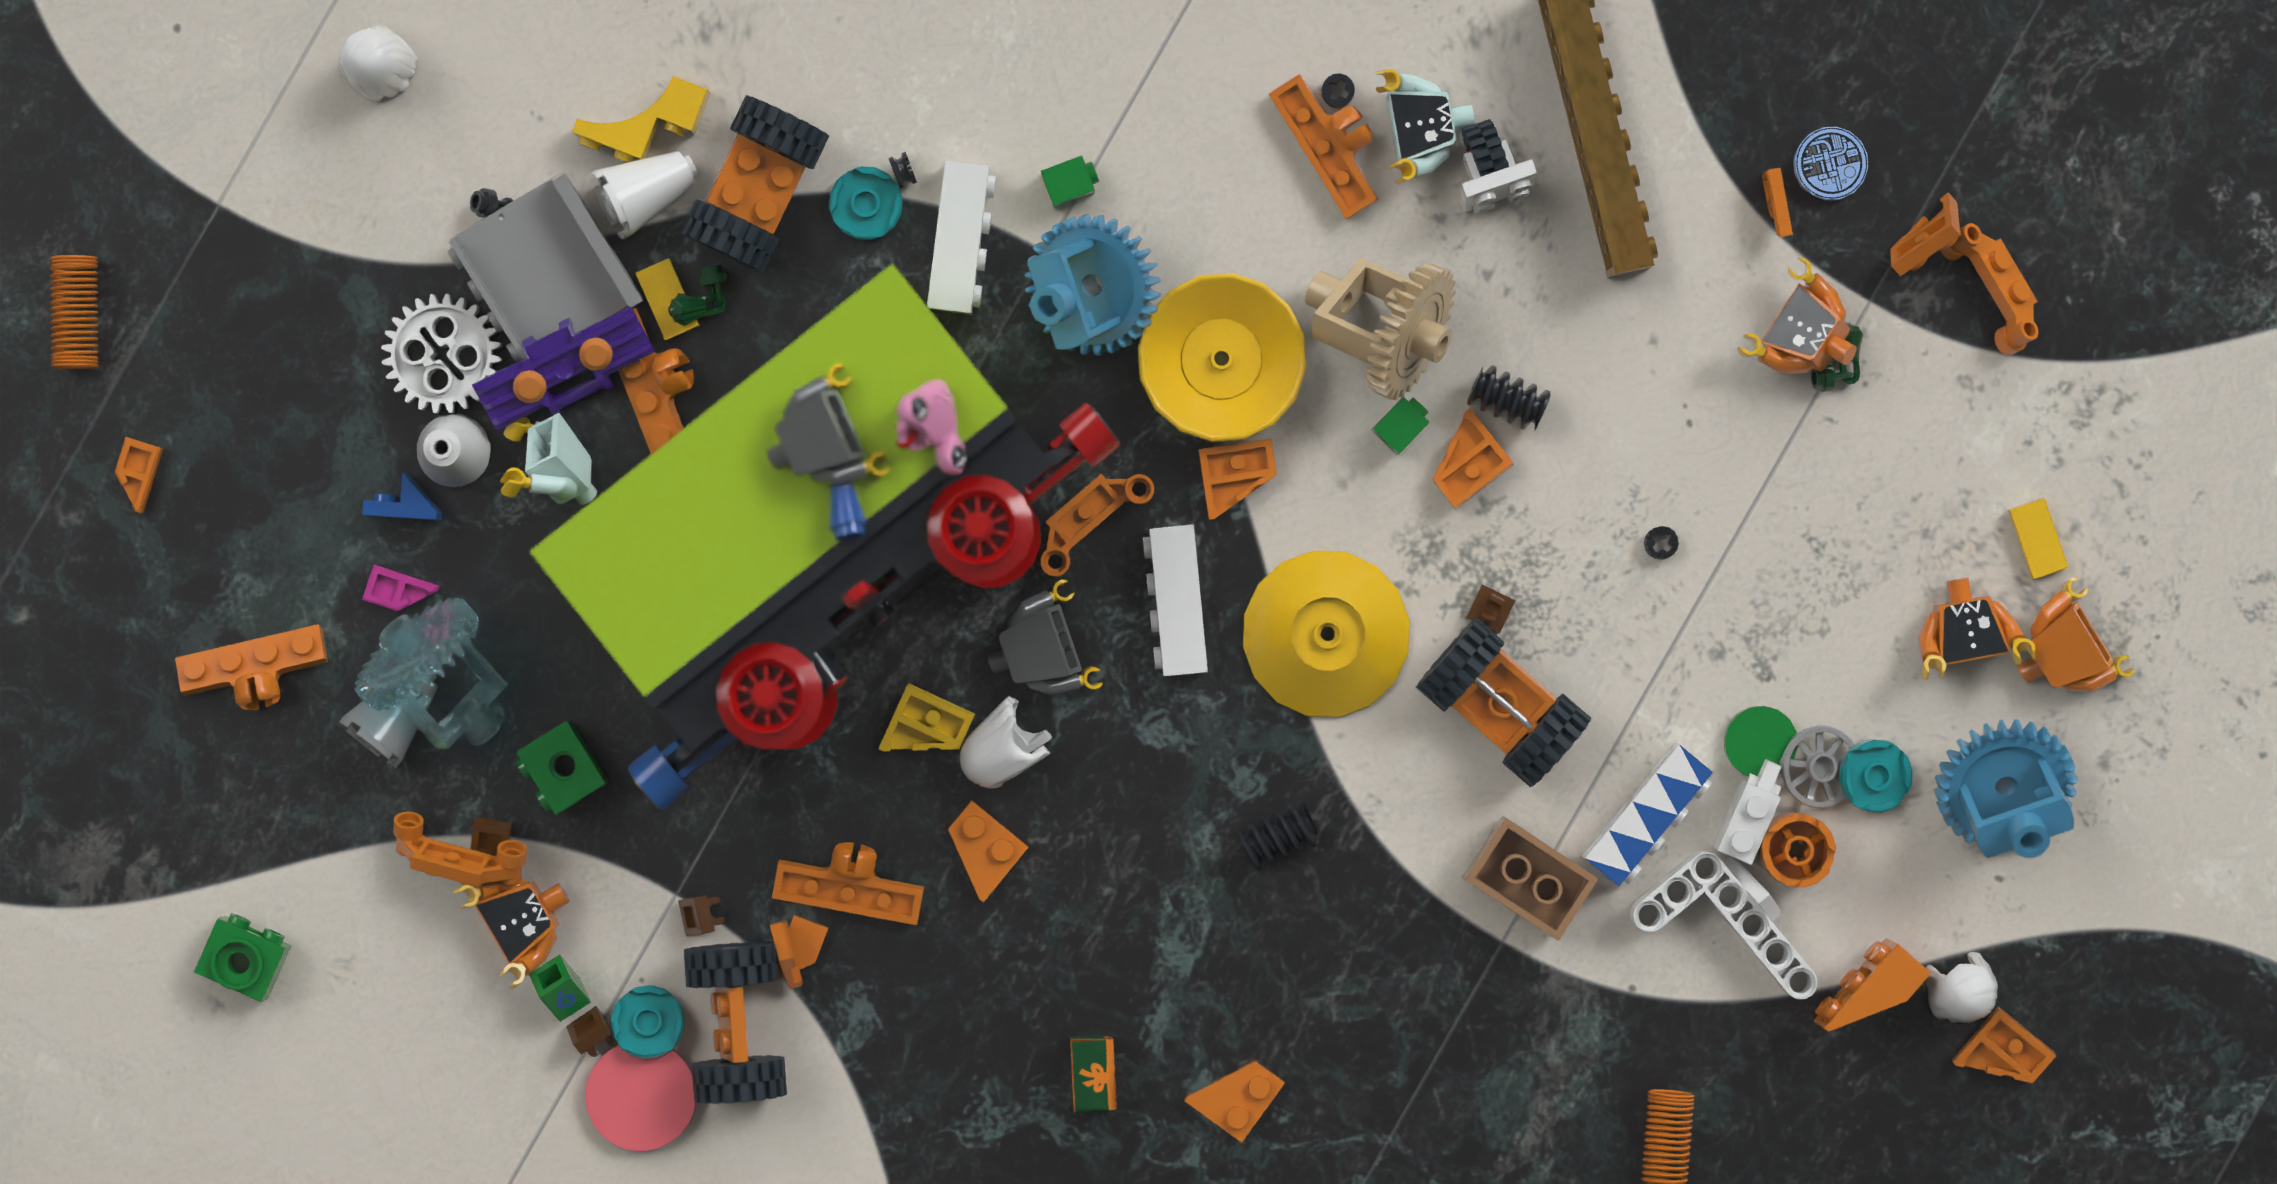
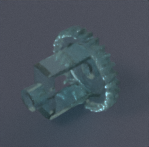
M456 597L453 600L447 598L444 603L440 600L433 608L427 606L421 615L416 613L412 619L408 615H402L389 623L379 636L381 641L379 646L381 649L371 653L370 657L372 660L363 664L364 670L358 673L357 677L359 679L354 684L356 686L354 690L368 707L377 711L382 709L389 710L391 705L399 707L435 748L446 749L462 734L473 746H479L497 733L502 722L488 706L505 689L508 683L471 642L470 637L474 638L476 630L479 628L478 616L463 598L460 600L459 597ZM456 653L480 681L438 724L425 709L432 700L426 693L421 691L419 686L424 682L432 687L433 682L430 678L433 673L444 677L441 666L447 663L454 667L455 662L451 656ZM410 690H412L415 694H417V696L414 697V696L410 693Z

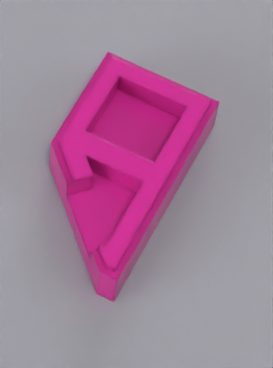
M373 565L362 600L400 611L438 592L440 586Z

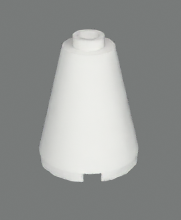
M679 151L597 169L590 173V180H598L599 185L593 188L596 198L610 225L619 224L623 231L617 233V235L624 240L693 186V176L697 175V170L689 155L683 157Z
M445 414L433 419L425 426L417 443V458L424 473L434 482L447 487H462L476 481L485 472L491 452V443L485 429L476 420L462 414ZM447 443L448 451L444 454V446Z

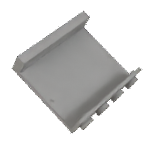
M565 170L450 238L449 241L452 247L447 251L458 270L465 267L472 279L467 282L471 292L478 301L484 299L488 304L491 312L487 313V316L498 333L504 330L511 343L506 346L515 362L526 358L522 340L534 336L537 341L559 329L558 323L567 318L571 319L576 333L615 314L626 306L633 307L643 301L642 295Z

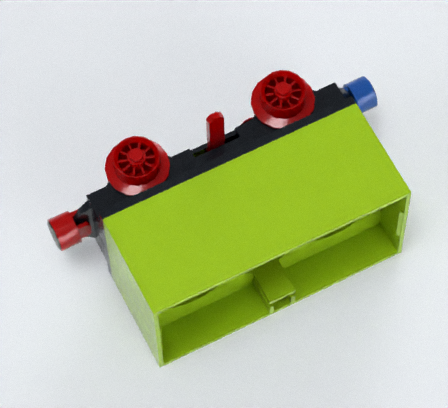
M891 264L533 548L530 552L650 705L654 709L660 710L681 737L664 750L658 744H655L628 765L630 775L648 799L657 808L664 810L691 788L687 780L689 776L737 738L745 744L761 749L776 748L779 750L802 748L819 739L832 723L838 705L837 690L847 680V677H844V673L830 655L872 623L874 627H877L895 612L892 607L894 604L940 568H946L963 582L981 588L1004 587L1021 578L1035 562L1041 544L1040 524L1031 505L1086 461L1094 468L1121 447L1118 438L1091 404L1088 405L1085 402L1058 424L1063 433L1048 444L1047 448L1050 452L1043 454L896 267ZM835 364L844 365L843 370L833 375L836 381L843 382L847 378L852 377L850 386L847 389L838 390V393L867 455L861 460L866 462L871 455L882 452L886 456L875 457L872 462L873 467L877 471L890 468L882 476L866 473L865 478L852 481L868 525L864 527L865 535L863 537L847 541L835 540L834 532L829 531L830 485L832 484L813 481L808 473L797 476L791 464L781 469H776L768 457V449L781 443L775 426L784 419L783 411L794 391L820 376L823 378L828 377L830 368ZM940 379L947 383L954 398L957 411V433L964 444L967 454L966 463L961 473L949 474L940 469L937 465L933 445L918 451H912L909 448L901 449L896 445V424L900 420L897 415V408L901 399L930 380ZM1069 441L1073 443V445L1064 446Z

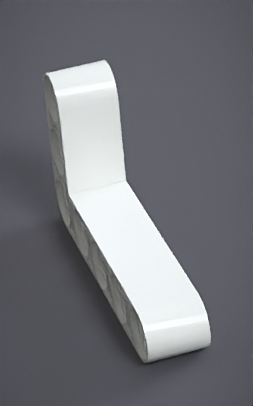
M1700 850L1692 853L1636 899L1630 907L1629 915L1632 923L1642 931L1655 932L1704 894L1784 992L1793 998L1806 999L1816 991L1818 983L1813 970L1722 860L1711 852ZM1702 858H1710L1714 867L1712 873L1704 878L1699 877L1695 869L1697 862ZM1675 881L1682 882L1685 886L1684 896L1678 901H1671L1667 896L1668 886ZM1726 886H1733L1737 892L1736 901L1730 906H1723L1719 901L1720 891ZM1645 905H1653L1657 910L1656 919L1651 924H1642L1638 916L1640 909ZM1749 915H1757L1760 919L1758 931L1754 934H1746L1742 925L1744 919ZM1774 943H1780L1784 950L1783 957L1777 962H1769L1766 957L1767 948ZM1796 972H1804L1807 976L1806 986L1800 991H1793L1790 987L1791 976Z

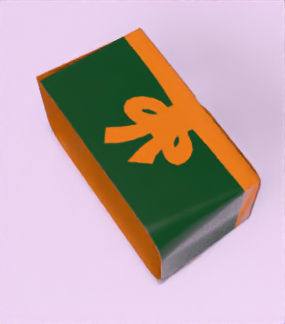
M1070 1036L1074 1113L1116 1110L1113 1038L1111 1036Z

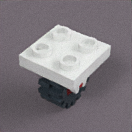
M1491 119L1462 128L1463 141L1467 152L1464 154L1463 160L1470 177V181L1461 185L1460 202L1464 213L1473 210L1474 214H1480L1494 208V202L1508 198L1509 202H1514L1529 196V190L1534 189L1537 176L1533 160L1515 164L1507 141H1501L1500 137H1498V132Z

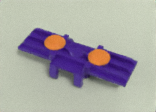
M629 306L576 333L571 319L567 318L558 323L559 329L537 341L534 336L522 340L526 358L473 383L472 387L495 429L498 430L543 407H548L553 416L561 413L560 409L603 388L606 391L613 388L610 374L654 353L655 350L632 307ZM587 369L593 371L594 377L558 395H553L550 387Z

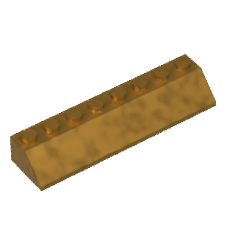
M1538 0L1607 278L1651 268L1655 265L1653 259L1658 258L1657 246L1653 236L1647 237L1644 223L1649 222L1648 210L1644 200L1638 201L1635 187L1640 186V179L1635 164L1629 165L1626 151L1631 150L1629 135L1626 129L1620 130L1617 118L1618 115H1622L1621 103L1617 93L1611 94L1608 80L1613 79V72L1609 58H1602L1599 44L1604 43L1603 32L1599 21L1593 22L1590 8L1595 7V1Z

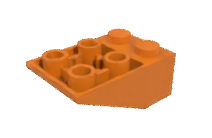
M1886 938L1882 943L1877 940L1865 952L1863 957L1866 961L1858 970L1852 968L1839 983L1842 989L1835 997L1828 996L1820 1003L1815 1010L1818 1016L1813 1022L1829 1032L1906 1002L1928 978L1931 972L1899 944Z

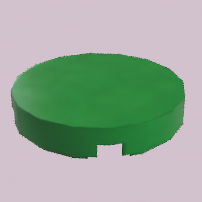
M1767 706L1748 707L1737 713L1726 727L1724 734L1725 755L1732 767L1741 774L1749 776L1751 773L1758 776L1765 759L1781 766L1780 759L1783 757L1784 751L1792 737L1797 734V731L1791 720L1778 709ZM1798 746L1793 750L1790 759L1794 760Z

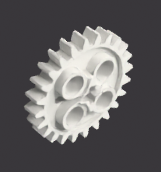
M430 294L429 305L427 306L421 299L417 298L415 299L417 310L412 311L404 306L402 309L406 318L404 320L392 318V321L398 327L397 331H385V334L393 339L392 344L381 346V349L391 352V357L383 360L382 364L393 366L394 369L386 378L388 380L398 379L400 381L394 388L396 393L408 390L405 402L411 403L416 398H419L418 409L424 411L429 402L432 403L433 413L439 414L442 404H445L449 413L455 412L456 402H459L464 409H469L468 397L471 396L473 399L480 401L472 384L497 372L492 369V364L503 362L502 358L493 355L494 350L503 347L502 343L491 341V337L498 332L495 328H485V325L489 322L487 315L480 318L476 317L480 308L478 305L474 304L468 310H465V298L461 297L456 305H453L452 296L445 294L441 304L436 295ZM443 318H450L454 324L453 333L447 338L439 337L436 332L437 323ZM425 327L429 331L431 337L439 346L450 348L446 353L447 357L463 373V380H459L445 361L435 360L438 352L421 334L422 328ZM415 341H421L425 347V354L418 361H412L408 356V347ZM472 346L477 352V360L473 365L464 367L459 359L460 352L464 348ZM437 370H444L448 375V384L441 390H435L431 385V376Z

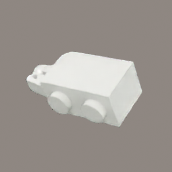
M1765 759L1758 776L1750 773L1747 781L1742 780L1714 842L1713 847L1716 850L1752 865L1781 799L1779 796L1781 786L1775 784L1781 769L1780 765Z

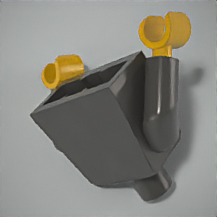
M843 364L833 365L830 368L828 377L823 378L820 376L798 388L792 394L783 411L784 419L775 426L781 443L768 449L769 460L776 469H781L791 464L797 476L808 473L813 481L835 485L865 478L866 473L882 476L890 470L888 468L883 471H877L872 464L875 457L886 456L885 453L877 452L871 455L866 462L861 460L867 455L838 393V390H844L850 386L852 377L847 378L843 382H838L833 378L835 373L844 369Z
M1059 580L1055 583L1051 592L1044 590L1022 601L1007 620V630L999 634L1002 649L991 652L988 655L989 665L995 674L1010 670L1015 683L1025 682L1029 689L1052 696L1078 691L1080 686H1085L1089 689H1098L1102 686L1103 683L1101 682L1093 685L1088 683V674L1092 671H1100V669L1087 667L1082 671L1060 604L1054 606L1055 601L1064 604L1073 598L1074 593L1065 598L1057 593V587L1065 585L1068 582L1067 580Z

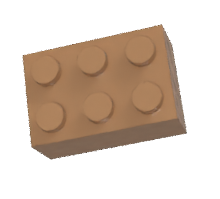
M1504 816L1500 818L1462 876L1466 881L1558 941L1599 880Z

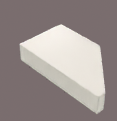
M1730 856L1723 862L1772 922L1782 914L1781 909L1772 896L1736 858Z

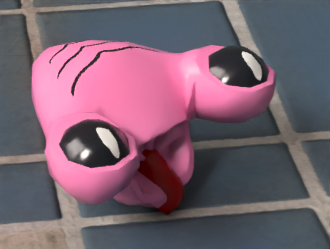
M940 379L927 381L914 392L903 396L898 405L897 415L900 420L896 424V445L901 449L909 448L912 451H918L933 445L937 465L940 469L949 474L961 473L967 460V454L964 444L957 433V411L954 398L947 383Z

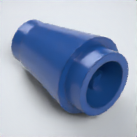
M853 482L830 485L829 531L834 532V539L847 541L863 537L865 535L864 527L868 524Z

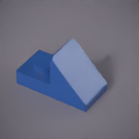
M402 473L400 502H396V495L374 494L373 501L363 500L362 515L442 520V512L413 478L406 473Z

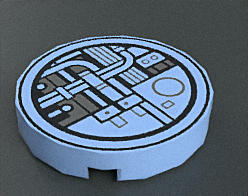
M1823 127L1808 134L1800 143L1793 159L1794 174L1799 185L1806 192L1815 196V198L1824 201L1840 200L1854 193L1864 182L1868 170V156L1862 142L1852 132L1839 127Z

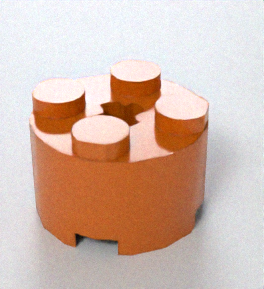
M1787 812L1777 815L1771 820L1757 856L1760 866L1769 877L1787 886L1804 888L1817 884L1829 874L1830 867L1834 862L1836 844L1833 834L1822 821L1808 814ZM1793 841L1798 844L1803 843L1804 847L1799 850L1801 855L1799 858L1793 855L1789 856L1788 851L1791 849Z

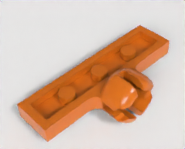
M1298 74L1268 94L1346 219L1378 200L1377 195L1354 158L1358 150L1371 142L1373 137L1368 124H1363L1349 134L1346 131L1347 128L1363 119V116L1355 107L1345 106L1336 113L1328 115L1320 106L1301 74Z
M633 308V310H634V312H635V314H636V316H637V318H638V320H639L641 326L643 327V329H644V331H645V328H644V326H643V323H642V321H641V318H640V316H639V313H638V311H637V308ZM676 348L659 354L654 352L618 370L651 455L684 429L674 405V397L676 394L692 387L694 372L691 369L684 373L683 371L675 373L674 369L690 363L685 353Z
M319 624L175 658L180 692L184 696L231 686L234 688L236 703L244 710H259V700H265L266 708L275 705L280 699L278 684L280 675L328 663L323 630Z
M839 843L833 850L829 867H818L779 859L772 894L773 899L917 925L924 886L877 877L874 871L877 854L874 849L861 844L857 861L851 862L854 843Z

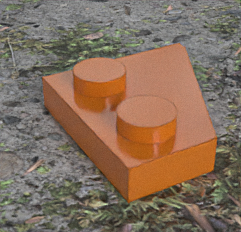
M1949 192L1939 200L1944 208L1930 222L1923 216L1890 249L1891 266L1900 276L1909 270L1919 269L1925 264L1928 257L1940 249H1948L1961 235L1958 204Z
M1471 408L1465 411L1463 420L1454 438H1452L1443 461L1439 464L1432 480L1456 510L1514 466V463Z
M1272 438L1198 449L1209 520L1215 519L1277 475Z
M974 801L968 804L948 829L976 893L982 902L988 898L1029 847Z
M1997 1007L1954 1056L1952 1061L1958 1067H1972L1985 1070L1989 1074L2011 1076L2015 1080L2033 1083L2053 1061L2056 1053L2000 1007Z
M1254 1060L1240 1067L1239 1070L1213 1081L1214 1083L1188 1094L1184 1101L1242 1143L1285 1082Z

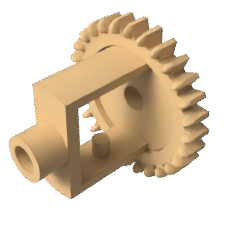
M1359 258L1342 280L1326 272L1319 271L1311 280L1305 296V303L1317 309L1312 323L1313 338L1371 364L1365 368L1368 373L1366 380L1369 388L1376 394L1395 401L1398 397L1403 398L1405 391L1410 392L1413 383L1417 384L1419 382L1420 372H1426L1428 360L1438 363L1450 345L1452 330L1444 325L1451 318V314L1448 312L1454 305V301L1451 300L1456 293V290L1453 289L1456 283L1455 280H1452L1454 275L1449 270L1440 266L1425 263L1422 266H1417L1415 271L1409 272V278L1411 279L1409 280L1362 258ZM1364 292L1382 299L1384 304L1392 311L1390 317L1380 316V320L1386 324L1384 330H1374L1375 334L1342 320Z

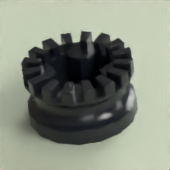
M1341 73L1328 76L1321 89L1322 98L1331 107L1340 108L1348 105L1355 93L1353 81L1347 75ZM1339 81L1346 84L1344 90L1348 93V96L1346 98L1340 96L1337 100H1333L1330 97L1332 91L1328 88V85L1330 83L1337 85Z
M906 152L901 153L899 159L888 158L900 189L904 188L907 182L917 183L913 170L909 171L912 167H907V165H910Z
M1665 526L1653 528L1644 539L1645 551L1652 558L1659 560L1674 555L1679 545L1676 532L1670 527ZM1655 534L1659 537L1665 534L1669 536L1670 539L1667 541V545L1670 549L1667 552L1663 549L1656 552L1653 549L1656 543L1653 539Z

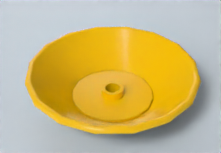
M1235 273L1199 275L1169 290L1156 305L1158 311L1148 315L1152 324L1143 329L1138 344L1140 381L1154 409L1180 432L1210 442L1245 440L1275 425L1297 399L1307 368L1304 333L1290 305L1266 284ZM1218 352H1224L1228 355L1229 360L1226 365L1220 366L1216 364L1214 357Z
M1313 550L1281 562L1257 585L1244 613L1243 649L1254 678L1276 702L1306 716L1342 717L1371 706L1395 684L1409 654L1410 620L1399 590L1376 565L1344 551ZM1331 627L1334 630L1335 635L1331 641H1325L1321 638L1323 628Z

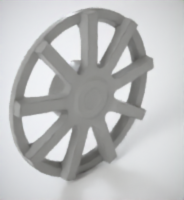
M1815 725L1795 734L1787 745L1783 757L1780 759L1781 774L1786 791L1801 804L1813 808H1827L1842 802L1846 797L1842 793L1835 798L1829 783L1833 778L1839 781L1837 770L1843 761V758L1835 759L1833 754L1843 742L1851 749L1854 746L1852 740L1842 731L1823 725ZM1824 732L1838 736L1826 752L1823 750ZM1815 733L1816 751L1812 752L1803 742V739ZM1796 746L1806 755V761L1790 759ZM1789 766L1805 768V772L1791 781ZM1811 779L1806 797H1803L1795 787L1805 780ZM1818 783H1822L1828 801H1813Z

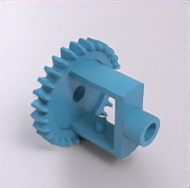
M1089 214L1080 216L1078 220L1075 216L1066 219L1064 223L1060 222L1052 226V231L1050 230L1041 236L1043 242L1034 245L1033 250L1040 256L1034 255L1027 260L1030 271L1026 272L1024 276L1034 282L1033 285L1025 288L1026 293L1033 294L1028 306L1031 308L1035 321L1046 324L1043 332H1051L1056 349L1072 351L1080 345V353L1082 355H1086L1092 352V350L1096 356L1106 353V350L1110 354L1120 350V347L1125 348L1133 343L1132 339L1136 340L1141 337L1143 332L1141 328H1146L1152 324L1147 315H1152L1158 311V308L1149 302L1161 297V293L1151 289V286L1161 282V279L1149 275V272L1157 267V263H1146L1144 260L1151 253V250L1148 248L1139 251L1137 248L1142 237L1138 236L1129 240L1131 227L1126 226L1117 231L1118 220L1115 218L1108 221L1106 225L1104 215H1098L1093 220H1091ZM1096 276L1100 279L1102 288L1098 286Z
M2014 719L2010 729H2007L2004 721L1999 720L1997 730L1993 731L1988 723L1983 724L1984 735L1980 736L1973 729L1970 730L1969 733L1972 741L1968 743L1959 738L1957 743L1960 751L1948 749L1946 753L1951 762H1940L1939 764L1943 774L1935 775L1938 788L1934 789L1939 811L1946 825L1951 826L1956 836L1962 835L1968 844L1972 843L1975 838L1978 847H1980L1986 858L2013 849L2021 857L2034 858L2047 850L2050 844V837L2074 829V818L2071 811L2072 803L2069 797H2075L2077 792L2074 784L2078 781L2074 772L2076 767L2065 744H2061L2056 734L2050 737L2047 728L2044 726L2037 731L2034 723L2029 721L2022 730L2019 720Z

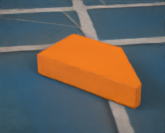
M1781 167L1767 170L1761 176L1770 217L1774 219L1776 233L1779 238L1791 236L1793 232Z
M125 437L115 474L132 502L135 512L143 513L163 448Z
M794 915L789 930L799 969H803L816 962L829 927ZM778 959V972H779V979H780V978H783V977H785V976H784V974H783V971H782V968H781V965H780L779 959Z
M785 920L774 922L770 925L787 985L789 989L801 987L803 980L788 922Z

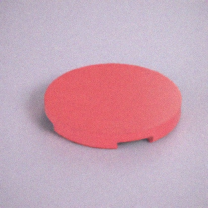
M617 1045L598 1060L589 1075L586 1085V1107L593 1125L609 1142L627 1150L649 1151L669 1144L685 1130L696 1108L692 1072L683 1057L675 1050L661 1058L643 1060L630 1056Z

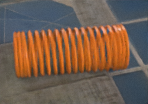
M84 255L51 256L49 258L51 260L49 262L51 264L49 265L51 267L49 270L53 273L49 277L55 280L50 282L54 287H51L49 290L54 292L50 297L55 300L50 302L53 305L50 310L55 313H52L50 317L55 320L50 322L54 325L50 330L56 333L50 335L51 338H54L50 343L56 346L51 347L50 350L56 353L50 355L52 360L50 366L59 369L98 368L99 361L97 360L99 358L97 356H75L78 354H98L97 350H66V348H97L98 344L62 343L98 341L97 337L62 336L98 334V331L63 330L67 328H97L98 325L60 323L98 321L97 317L63 316L97 315V311L60 310L69 308H97V304H66L61 302H96L99 300L98 298L62 296L97 295L98 292L58 290L97 288L98 285L61 283L97 282V278L59 277L65 275H97V271H65L59 269H96L98 267V262L96 261L98 258Z
M1649 1090V1095H1647L1649 1103L1685 1106L1688 1108L1648 1105L1646 1107L1651 1110L1686 1113L1672 1114L1648 1111L1646 1113L1648 1116L1679 1118L1687 1121L1647 1118L1646 1122L1681 1125L1685 1127L1676 1128L1648 1124L1645 1128L1659 1131H1678L1686 1134L1646 1131L1644 1134L1647 1136L1679 1138L1685 1141L1645 1138V1142L1674 1144L1684 1147L1645 1144L1643 1147L1651 1150L1678 1151L1685 1154L1644 1151L1643 1154L1646 1156L1679 1158L1683 1160L1675 1161L1653 1157H1644L1642 1160L1648 1163L1676 1164L1684 1167L1643 1164L1642 1167L1645 1169L1682 1172V1174L1644 1170L1641 1172L1643 1175L1654 1177H1642L1641 1181L1657 1184H1685L1688 1181L1685 1176L1689 1174L1686 1171L1689 1168L1686 1163L1690 1161L1687 1157L1691 1154L1687 1151L1691 1148L1688 1143L1692 1141L1689 1138L1692 1133L1688 1130L1693 1128L1690 1125L1693 1122L1690 1117L1694 1115L1691 1110L1694 1109L1692 1105L1695 1104L1693 1102L1695 1095L1674 1090ZM1656 1177H1671V1178H1679V1179H1682V1180H1670V1179L1656 1178Z

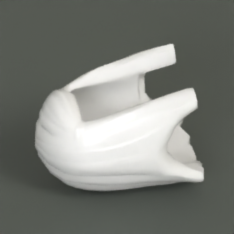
M378 24L359 30L346 37L341 49L338 68L356 93L366 99L377 102L381 101L384 96L393 98L398 92H405L409 86V78L415 74V69L417 68L415 63L418 58L405 40L389 28Z
M1010 696L1005 698L969 735L961 748L960 764L964 774L970 781L979 784L981 787L989 789L999 788L1005 781L1019 775L1050 754L1047 748L1042 746L1052 739L1050 733L1046 730L1039 733H1031L1018 727L1015 715L1019 701Z
M1968 953L1967 956L1970 964H1958L1947 975L1941 974L1932 965L1926 966V969L1931 972L1925 980L1928 988V1001L1935 1017L1938 1019H1949L1952 1023H1970L1984 1018L1991 1013L1997 999L1998 983L1989 964L1980 953Z

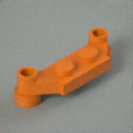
M1969 223L1960 228L1961 235L1951 247L1946 250L1940 249V251L1949 260H1957L1964 255L1969 257L2006 320V325L1999 328L1995 333V344L2003 354L2013 355L2023 350L2028 342L2036 339L2038 336V327L2034 323L2033 304L2038 301L2001 238L1995 241L1982 234L1977 225Z
M1102 474L1095 478L1046 521L1050 526L1047 549L1041 556V567L1044 572L1050 576H1061L1066 573L1070 566L1069 550L1124 502L1131 501L1135 504L1148 502L1154 494L1152 480L1142 474L1134 475L1129 479H1106ZM1143 483L1147 489L1145 495L1141 497L1134 495L1132 492L1133 485ZM1052 555L1062 557L1063 564L1060 568L1053 569L1049 566L1048 561Z
M401 812L394 817L393 834L397 837L396 852L408 858L410 869L475 887H480L483 883L501 881L507 885H515L521 881L522 867L526 864L527 846L523 842L505 840L499 843L497 855L493 856L425 837L423 835L424 819L418 813Z

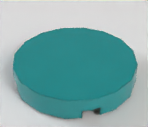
M861 166L846 172L836 180L830 192L829 209L834 222L843 233L859 240H874L885 236L896 226L902 214L903 199L899 186L888 173L876 167Z
M1868 739L1855 744L1845 754L1840 765L1839 783L1843 795L1853 806L1867 812L1883 813L1896 808L1901 803L1905 794H1908L1912 785L1913 771L1909 758L1895 744L1886 740Z
M652 985L635 987L620 998L614 1006L611 1016L612 1034L620 1048L632 1057L643 1060L661 1058L673 1051L682 1039L685 1029L684 1011L677 999L664 988Z

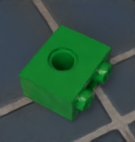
M571 720L565 721L516 752L520 760L516 761V764L526 780L533 778L540 790L535 793L540 804L547 812L552 809L555 815L609 783V780L594 758L592 751L586 745ZM562 755L571 756L575 761V770L570 776L561 774L557 768L558 759Z
M230 913L229 917L222 916L217 918L194 973L259 1002L267 1000L292 945L283 942L285 936L274 930L264 928L263 932L249 927L251 921L240 915ZM237 952L244 953L249 959L250 964L246 972L237 970L233 964V958Z

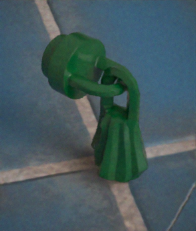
M722 265L700 268L701 276H698L699 286L707 285L709 295L695 296L678 293L671 300L668 312L675 323L686 326L701 317L720 314L725 311L727 302L722 295L721 283L728 281L727 271L723 272ZM711 301L717 308L707 309L706 302Z
M1850 322L1846 323L1850 331L1845 340L1857 348L1855 356L1850 362H1853L1854 373L1846 372V365L1840 362V372L1835 373L1832 363L1829 362L1823 371L1811 370V382L1814 389H1820L1821 392H1829L1835 388V379H1842L1846 384H1855L1859 380V354L1863 333L1858 326Z

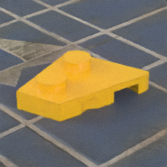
M908 683L878 749L881 751H891V749H912L916 751L928 750L930 748H940L941 750L960 749L975 713Z

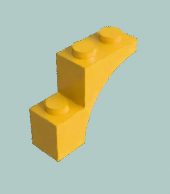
M673 76L661 97L644 112L627 120L614 123H594L577 118L572 133L580 137L578 144L598 152L601 146L615 151L613 157L628 163L635 161V159H645L660 121L665 123L664 130L684 137L686 131L695 134L711 93L706 88Z

